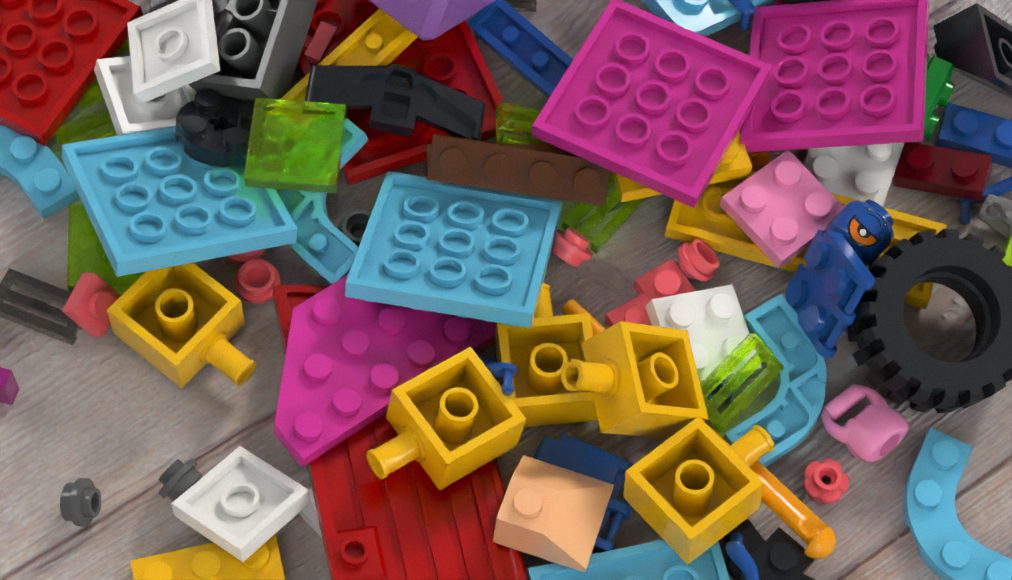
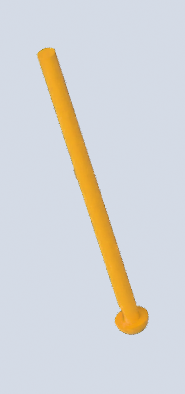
M575 299L569 300L562 308L564 315L589 313ZM590 314L593 336L606 330ZM716 433L728 446H730L718 433ZM759 461L751 465L749 468L764 482L761 501L808 545L804 554L812 559L828 557L836 546V536L832 528L828 527Z

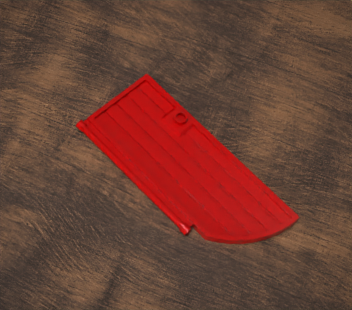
M302 284L273 286L272 295L284 354H286L293 308L324 290L327 286ZM385 413L307 464L331 580H528L521 551L493 542L496 518L506 493L497 458L442 490L437 488L416 460L390 473L386 478L380 479L372 471L366 454H368L367 451L375 449L398 436V433L386 419Z

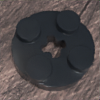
M202 90L195 94L193 101L188 102L179 110L176 117L175 138L177 142L180 140L184 144V152L190 158L204 164L221 167L233 166V159L242 158L246 155V162L256 158L264 147L266 124L263 119L264 110L255 102H244L236 98L220 96V94L213 90ZM215 129H222V132H217Z

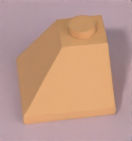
M523 455L510 479L497 515L493 542L585 573L614 485Z

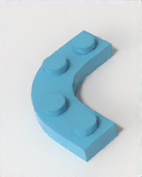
M331 109L295 147L282 170L278 184L280 198L298 229L297 241L290 245L298 256L330 285L349 274L358 246L329 220L325 204L328 187L338 171L369 140L361 129L337 109Z
M0 125V175L9 177L21 188L43 219L80 198L67 170L46 145L43 146L30 136H23L4 125Z
M779 294L744 316L749 333L769 357L777 373L778 391L776 396L763 410L726 432L723 437L731 445L750 431L754 425L761 426L770 435L775 445L772 452L767 453L758 460L764 467H767L796 448L810 433L823 407L827 380L824 357L817 352L799 325L797 313L787 303L782 294Z
M930 427L909 472L903 496L906 527L909 526L920 550L919 556L941 580H1012V559L983 546L970 537L957 517L954 504L957 485L973 446Z

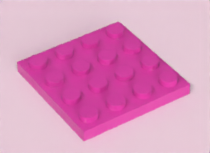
M611 0L532 124V136L695 208L769 79L772 65L625 2Z
M832 0L756 7L753 14L749 56L772 65L769 79L742 124L740 142L745 145L747 152L924 141L929 0Z

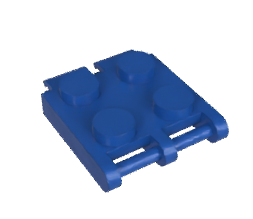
M818 229L804 255L807 263L806 268L804 264L800 263L787 286L786 301L797 313L799 325L817 352L825 358L832 359L838 350L835 344L846 324L851 325L857 316L854 310L865 290L872 289L876 280L841 233L826 230L823 234L822 230Z
M562 433L560 440L543 435L533 456L534 459L614 485L593 551L601 553L615 550L614 538L622 521L628 520L632 512L630 504L624 497H622L621 502L617 498L625 482V471L633 466L634 463L565 433ZM611 514L614 517L603 539L600 536Z

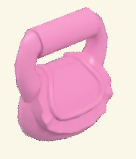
M862 384L850 385L822 407L820 419L827 433L836 440L845 443L847 449L856 458H860L865 462H876L886 456L903 440L908 431V423L902 414L890 408L885 399L876 390ZM864 398L870 401L871 405L866 406L865 410L855 418L849 419L845 426L834 423Z

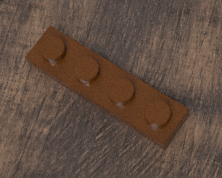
M433 134L426 179L605 206L610 170L576 155Z

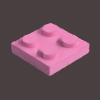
M790 150L785 151L722 196L719 205L778 269L807 249L818 229L822 230L824 234L827 225L844 208Z

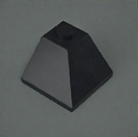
M976 3L933 25L937 43L934 44V50L938 58L952 63L954 70L1012 98V26Z

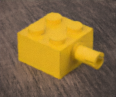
M194 263L146 271L107 309L113 333L181 389L208 363L232 380L237 387L247 382L257 367L254 360H250L228 342L245 325L241 300Z
M546 283L542 284L531 328L496 323V359L499 363H511L518 368L517 375L513 376L514 392L509 397L526 418L523 428L598 421L592 392L567 390L561 381L562 368L567 361L571 362V359L585 361L582 343L593 337L590 313L553 316L550 297L551 289L550 285ZM503 377L499 378L501 387L503 386Z
M619 321L582 343L585 361L571 359V362L567 361L562 368L561 381L567 390L592 392L601 433L669 439L699 416L703 421L708 419L687 330Z
M469 347L392 389L386 419L398 433V436L375 449L367 451L366 457L372 471L380 479L386 478L390 473L416 460L437 488L442 490L516 447L526 418L511 398L503 394L501 385L474 350Z
M698 416L625 471L623 497L688 565L759 510L764 482L749 467L767 453L772 452L775 447L774 442L765 429L759 425H754L750 431L728 446Z

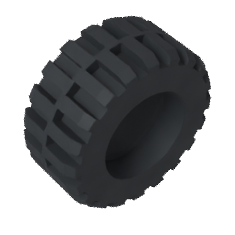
M942 229L936 235L931 230L916 233L909 240L902 239L868 267L876 282L871 290H865L854 310L857 316L853 323L847 327L849 342L857 341L859 350L852 355L858 367L865 363L867 364L872 374L866 379L875 389L883 384L889 389L886 396L888 399L897 404L905 400L910 401L911 410L926 412L935 408L937 413H948L961 407L965 409L1006 387V382L1012 380V267L1009 268L1002 260L1006 253L995 245L989 250L982 246L984 239L972 233H969L963 239H959V232L956 229ZM922 282L938 283L954 290L965 300L972 311L976 324L975 345L968 357L955 363L945 362L931 357L915 344L906 328L903 311L906 294L913 286Z

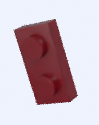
M905 142L894 174V183L896 187L982 202L992 169V156Z

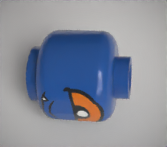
M856 200L849 202L827 225L826 230L841 233L864 265L868 267L892 243L894 238L892 229L894 221L890 214L875 201L866 200L862 202Z

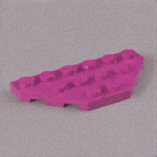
M347 275L293 308L273 434L303 468L387 413L392 389L469 347L477 354L494 343L497 322L462 318L455 315L415 310L408 307L345 297Z

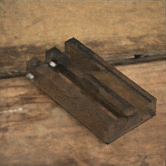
M9 268L0 283V317L67 344L74 345L78 329L82 330L79 325L63 313L61 309L48 305V303L36 298H30L10 290L12 285H15L63 305L66 304L72 292ZM6 300L13 304L19 305L41 315L47 316L49 318L67 324V326L65 327L63 325L57 324L55 322H52L30 312L24 311L22 309L4 303L3 301Z

